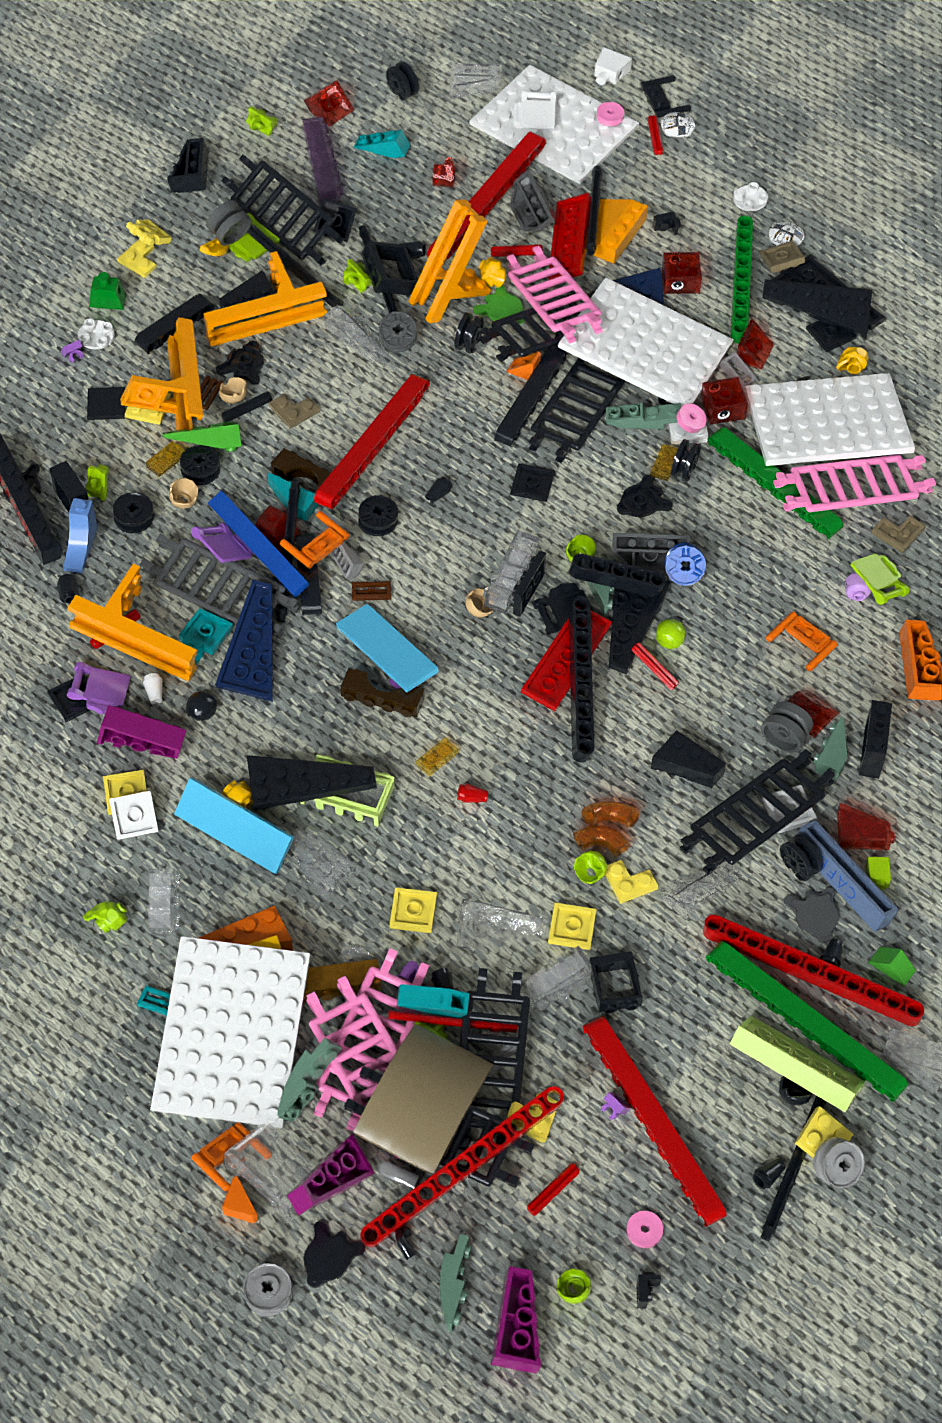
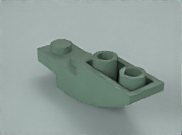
M643 403L606 407V423L620 428L665 429V424L678 423L676 415L681 408V403L643 407Z
M324 1038L314 1052L305 1050L293 1068L284 1087L277 1113L279 1118L290 1122L294 1121L299 1117L307 1103L314 1098L315 1093L319 1090L315 1083L316 1080L322 1076L324 1070L342 1049L338 1043Z
M464 1234L459 1235L454 1255L444 1253L441 1266L440 1304L446 1329L452 1332L454 1325L458 1326L461 1312L458 1309L460 1303L465 1304L468 1290H464L465 1281H462L465 1272V1266H462L464 1258H469L472 1245L469 1244V1236Z

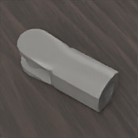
M383 1162L379 1166L380 1175L383 1178L409 1190L415 1189L419 1183L420 1176L389 1162Z

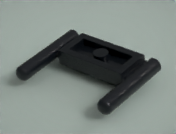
M674 75L640 82V86L657 118L664 117L673 112L683 113L691 111L690 105L670 108V104L660 85L675 82L676 77Z

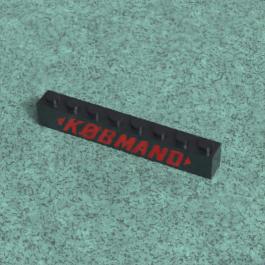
M0 433V483L41 563L46 565L61 559L60 546Z

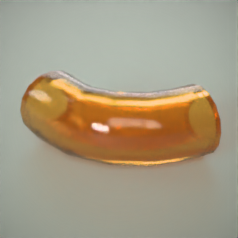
M616 801L596 802L585 806L581 812L584 822L590 826L604 821H612L632 827L639 818V810L637 808Z
M590 825L573 833L574 840L582 851L592 846H602L607 848L614 857H617L630 848L629 841L621 833L605 825Z

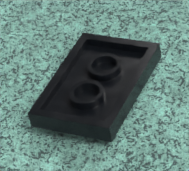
M539 550L536 557L533 556L531 558L529 569L527 571L524 570L520 584H516L513 589L512 595L514 599L511 606L513 607V614L520 617L545 575L546 552Z

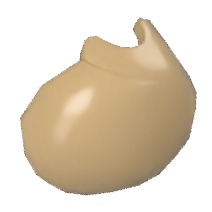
M229 378L226 385L222 383L220 386L219 396L226 403H239L247 395V383L242 378Z
M187 478L175 480L171 484L169 491L170 501L175 507L181 509L192 507L198 498V486ZM181 497L186 498L188 502L184 503Z
M477 588L470 591L466 596V609L472 616L482 618L494 611L492 609L495 602L491 600V596L486 590Z

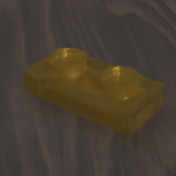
M172 441L145 462L146 467L160 477L180 461V457L185 450Z
M662 444L651 469L650 476L668 481L678 448Z
M444 738L416 760L415 765L430 777L455 757L459 750Z

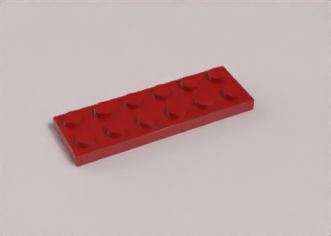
M589 193L558 201L556 205L557 217L554 223L551 257H555L572 278L583 275L591 205ZM557 273L555 275L549 276L548 280L557 278L561 275L560 273Z
M590 610L593 655L611 627L612 622ZM569 618L520 692L553 711L557 710L570 690Z

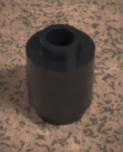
M71 574L61 575L57 582L59 598L62 602L70 604L75 595L79 596L77 580Z

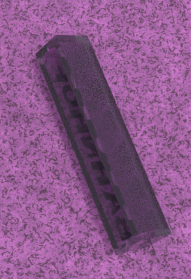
M323 117L303 119V132L319 203H322L323 198L340 201L343 189L342 184H338L340 176L339 172L335 171L337 170L336 159L333 160L334 150L333 147H330L331 137L327 135L329 134L328 124H324Z

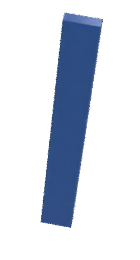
M222 490L208 502L210 507L295 598L310 585Z

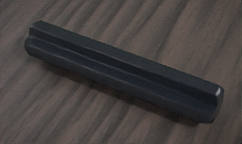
M266 391L222 412V419L225 422L236 419L271 402L272 396Z

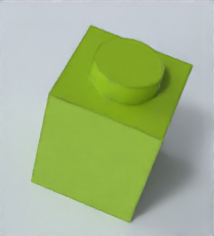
M868 857L865 865L866 875L880 890L888 888L891 881L889 857Z

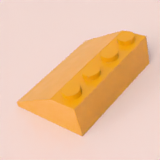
M600 199L597 248L594 256L614 264L646 221L648 206L633 199Z

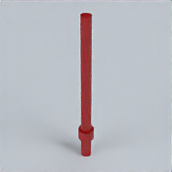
M388 1011V1019L462 1027L463 1018ZM471 1020L470 1028L490 1030L492 1033H500V1031L517 1032V1025Z

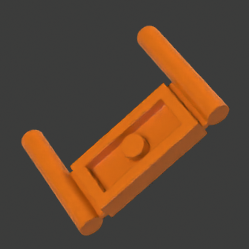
M318 511L316 517L329 528L304 546L302 551H299L286 539L280 541V545L309 569L350 537L347 531L322 511Z
M794 611L766 636V640L772 642L786 629L787 633L814 651L817 655L806 665L808 671H812L838 646L836 641H831L829 636L801 616H797Z
M237 1122L201 1148L199 1152H196L191 1159L222 1190L227 1191L230 1188V1183L215 1170L218 1166L243 1149L247 1143L266 1160L271 1158L272 1153L240 1122Z

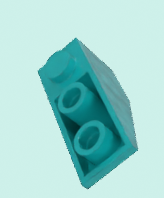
M401 129L368 135L363 134L357 138L353 148L390 158L405 157L410 143Z
M268 473V485L285 508L288 509L291 483L278 475L275 476ZM299 487L297 517L307 521L318 507V504L314 502V492Z
M400 984L397 1006L439 1016L461 1018L467 1015L470 993L447 988Z

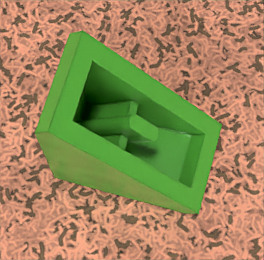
M879 947L868 962L904 987L916 972L902 949Z

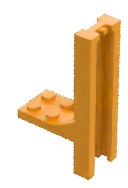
M466 199L455 200L408 300L412 306H415L416 303H419L421 306L424 305L435 281L444 279L425 318L428 323H437L441 320L450 299L486 296L491 291L486 283L475 274L474 270L466 268L488 222L470 207L471 204ZM466 215H471L469 218L471 223L449 269L444 270L442 266Z
M277 251L271 252L270 261H268L271 271L269 277L271 283L276 285V294L204 313L206 337L210 347L327 315L323 300L293 307L294 305L327 297L322 281L294 289ZM280 309V312L214 329V327Z
M178 317L176 331L167 340L171 381L132 375L121 397V405L175 414L176 430L188 429L189 431L193 428L192 416L197 417V420H201L203 409L193 320ZM172 391L173 398L165 400L168 392Z
M132 564L105 607L75 595L68 606V611L75 614V618L69 623V628L169 674L190 681L197 669V665H195L196 649L123 616L125 611L128 612L130 610L134 597H138L142 590V586H140L142 579L140 566Z

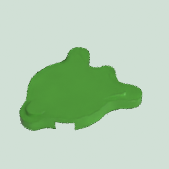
M504 286L496 287L494 294L485 296L487 304L476 305L473 308L474 314L486 315L493 321L523 311L521 301L509 294ZM524 319L517 320L519 324L525 321Z

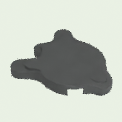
M828 887L821 893L807 891L805 893V900H800L793 895H787L784 899V904L795 913L799 928L812 934L811 936L815 937L820 943L830 941L831 933L838 922V912L833 903L835 890Z

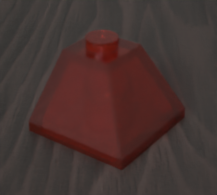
M338 80L303 100L310 113L329 127L354 111Z
M269 505L259 516L255 526L283 555V547L280 545V541L285 537L287 515ZM296 527L295 535H302Z
M809 690L797 691L787 701L801 707L810 715L813 721V728L809 735L813 738L839 714L838 711Z

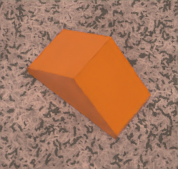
M538 351L525 357L515 358L507 372L528 380L541 359V353Z
M237 1176L233 1177L222 1206L223 1215L251 1223L257 1222V1213Z

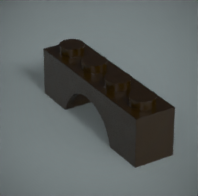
M285 448L271 462L272 474L278 475L286 481L297 477L308 478L317 484V490L330 475V472L325 468H321L310 460L304 459L295 452Z
M348 668L340 686L341 696L347 701H360L368 707L378 706L386 712L396 711L405 717H417L424 701V688L416 686L409 692L402 688L389 692L380 691L370 684L367 672Z

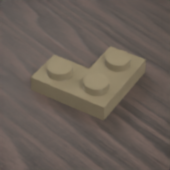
M284 394L269 402V407L290 429L320 412V408L310 397L296 405H293Z
M911 516L900 527L882 518L872 529L871 534L904 553L925 530L926 525Z

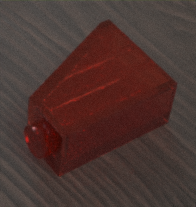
M839 803L837 810L838 841L842 849L889 850L891 843H894L895 839L894 831H891L889 822L846 804Z

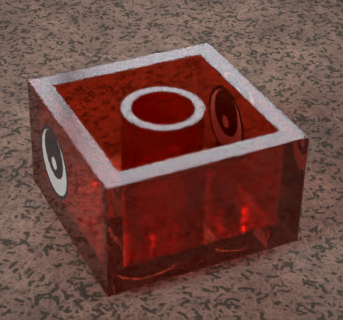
M663 252L662 275L664 294L700 293L702 276L699 252Z
M739 377L702 383L701 400L710 425L746 419L748 403Z

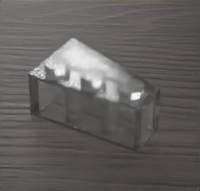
M175 868L149 869L148 932L150 935H176V929H180V916H177V908H180V895H178L180 874H177Z

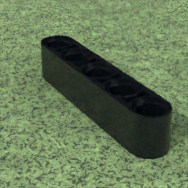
M197 294L139 332L135 337V344L147 354H150L149 352L152 350H157L163 346L170 335H174L178 317L193 320V323L198 322L204 318V313L214 311L215 306L205 296Z
M314 534L295 535L296 548L302 551L304 546L315 539ZM297 559L298 572L310 584L300 593L302 615L322 614L317 564H314L309 569Z
M576 554L569 568L570 575L575 579L650 597L659 596L666 582V577L660 572L585 554Z

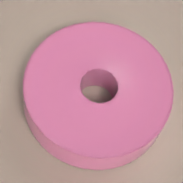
M605 102L598 107L597 120L601 124L616 126L623 121L624 109L621 105L615 102Z
M684 404L677 412V421L687 432L697 433L706 424L704 411L695 404Z
M640 1211L630 1217L627 1223V1236L634 1245L641 1248H650L658 1244L662 1238L663 1224L656 1214L649 1211ZM646 1226L649 1228V1231L644 1233L641 1231V1227Z

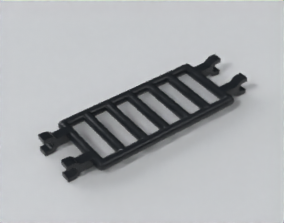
M242 154L239 160L252 172L240 187L224 176L221 182L234 192L230 200L236 201L246 214H252L256 221L280 239V243L300 260L305 259L309 255L319 265L325 264L326 260L315 252L313 248L325 233L339 244L344 241V238L331 228L335 222L334 218L267 162L262 160L258 165H255ZM264 169L269 173L249 199L243 203L239 199L240 196ZM275 178L280 184L255 213L250 207ZM287 188L292 193L270 220L266 222L261 217L283 190ZM298 197L303 203L278 232L273 226ZM310 207L315 212L293 239L288 241L284 236L305 210ZM321 216L326 222L305 248L300 251L296 245Z
M595 291L587 293L588 297L591 298ZM576 292L571 293V294L566 295V296H563V297H560V298H557V299H554V300H552V301H549V302L540 304V305L542 306V305H545V304H547V303H550V302H553V301H556V300H559V299H562V298H565V297L574 295V294H576ZM573 302L568 305L570 307H573L578 304L576 302ZM532 307L493 321L491 323L492 328L485 327L481 329L484 336H481L479 340L486 344L492 338L501 336L509 344L508 346H498V350L501 353L496 355V358L502 362L514 354L525 357L559 344L564 334L560 330L556 332L559 336L552 338L531 317V315L537 314ZM558 307L553 310L555 312H558L564 309L562 307ZM566 316L562 319L566 321L572 318L570 316ZM524 319L543 338L544 342L538 344L520 326L517 320ZM509 324L530 347L523 349L502 326Z
M579 357L531 426V431L536 434L529 440V444H531L529 450L535 452L544 437L562 444L555 453L557 455L555 461L559 463L564 461L570 449L577 451L581 449L605 413L606 407H609L626 381L620 377L617 380L584 366L585 360ZM579 371L613 385V388L608 392L574 376ZM571 383L605 398L602 404H599L568 391L566 388ZM561 396H564L597 411L592 417L557 401ZM554 408L585 421L588 425L585 429H582L549 415V413ZM543 421H547L580 437L574 442L540 426Z
M807 749L801 752L792 762L781 759L692 823L690 829L693 833L681 839L680 842L683 845L680 846V850L687 854L702 840L710 846L716 854L704 860L706 866L703 867V871L708 875L724 861L734 865L825 797V792L822 789L834 783V780L831 778L835 776V773L829 768L816 781L812 782L799 771V769L811 763L808 758L812 756V753ZM784 768L815 795L806 800L776 773ZM770 779L800 806L791 811L761 784ZM752 790H756L785 817L776 822L753 802L747 794ZM740 800L770 828L763 833L760 832L731 805ZM725 811L754 836L755 839L746 844L716 816ZM710 822L740 850L731 855L701 827Z
M479 968L477 991L466 992L470 993L467 1015L463 1016L459 1047L468 1051L469 1041L517 1046L516 1058L475 1054L494 1065L515 1067L514 1079L487 1077L483 1084L485 1086L513 1088L512 1101L476 1097L471 1105L510 1110L513 1102L520 1103L530 998L520 996L522 972H513L512 992L510 995L485 992L488 969ZM473 1000L521 1004L520 1016L472 1012ZM471 1020L519 1025L518 1037L471 1033ZM472 1119L459 1150L469 1148L471 1127L483 1129L486 1123L485 1120ZM497 1134L496 1144H501L504 1138L503 1134Z
M365 1066L362 1067L359 1073L361 1078L376 1084L379 1083L383 1076ZM347 1098L344 1105L345 1110L359 1116L362 1115L365 1109L364 1106ZM471 1105L440 1165L445 1166L455 1158L474 1116L486 1121L478 1140L489 1133L494 1125L498 1126L505 1120ZM511 1123V1127L517 1131V1126ZM504 1136V1138H503L501 1144H503V1143L506 1141L505 1136ZM519 1138L510 1146L531 1156L535 1144ZM509 1146L495 1156L486 1176L475 1171L468 1177L488 1187L493 1184L495 1179H498L513 1188L517 1187L520 1177L500 1169ZM483 1147L475 1150V1155L478 1158L481 1156ZM458 1163L456 1167L460 1172H466L470 1166L468 1163L466 1166Z

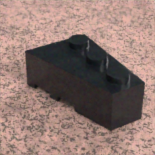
M204 138L186 140L179 154L180 158L174 164L172 174L167 178L171 192L184 193L206 190L209 152Z
M261 270L219 298L220 309L276 293L264 271Z
M677 730L654 754L651 762V769L660 770L673 776L676 775L713 788L721 779L726 767L724 761Z

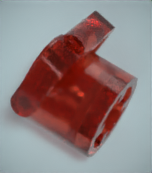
M447 157L445 164H434L433 186L454 187L455 165L453 158Z

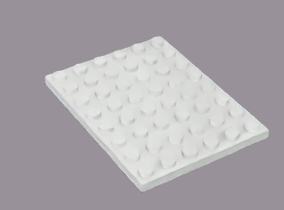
M529 65L470 120V125L512 148H515L529 131L544 137L546 144L534 160L581 184L592 173L595 166H599L639 127V122L624 115L623 121L616 126L601 124L597 120V109L603 103ZM522 89H527V91L551 93V91H556L554 129L523 128L521 125H514L512 110L514 109V103L522 101ZM527 98V100L550 101L549 99Z
M605 277L590 298L602 313L599 318L602 320L600 327L603 329V332L595 334L592 326L586 321L571 326L575 329L573 335L576 338V342L569 344L564 335L558 347L673 404L681 403L682 407L687 403H695L730 349L734 339ZM590 309L583 310L578 316L592 311Z
M890 373L745 386L746 398L766 466L914 453L915 446Z
M181 936L150 1110L283 1129L284 1119L279 1118L277 1113L284 1087L293 1069L310 953Z

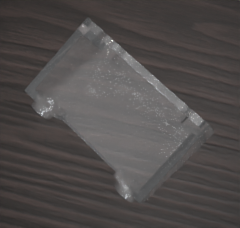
M261 1124L223 1155V1166L231 1173L236 1169V1174L239 1177L242 1175L273 1204L272 1208L275 1211L278 1209L282 1214L280 1218L289 1226L298 1217V1214L287 1195L314 1168L277 1135L278 1132L272 1125Z

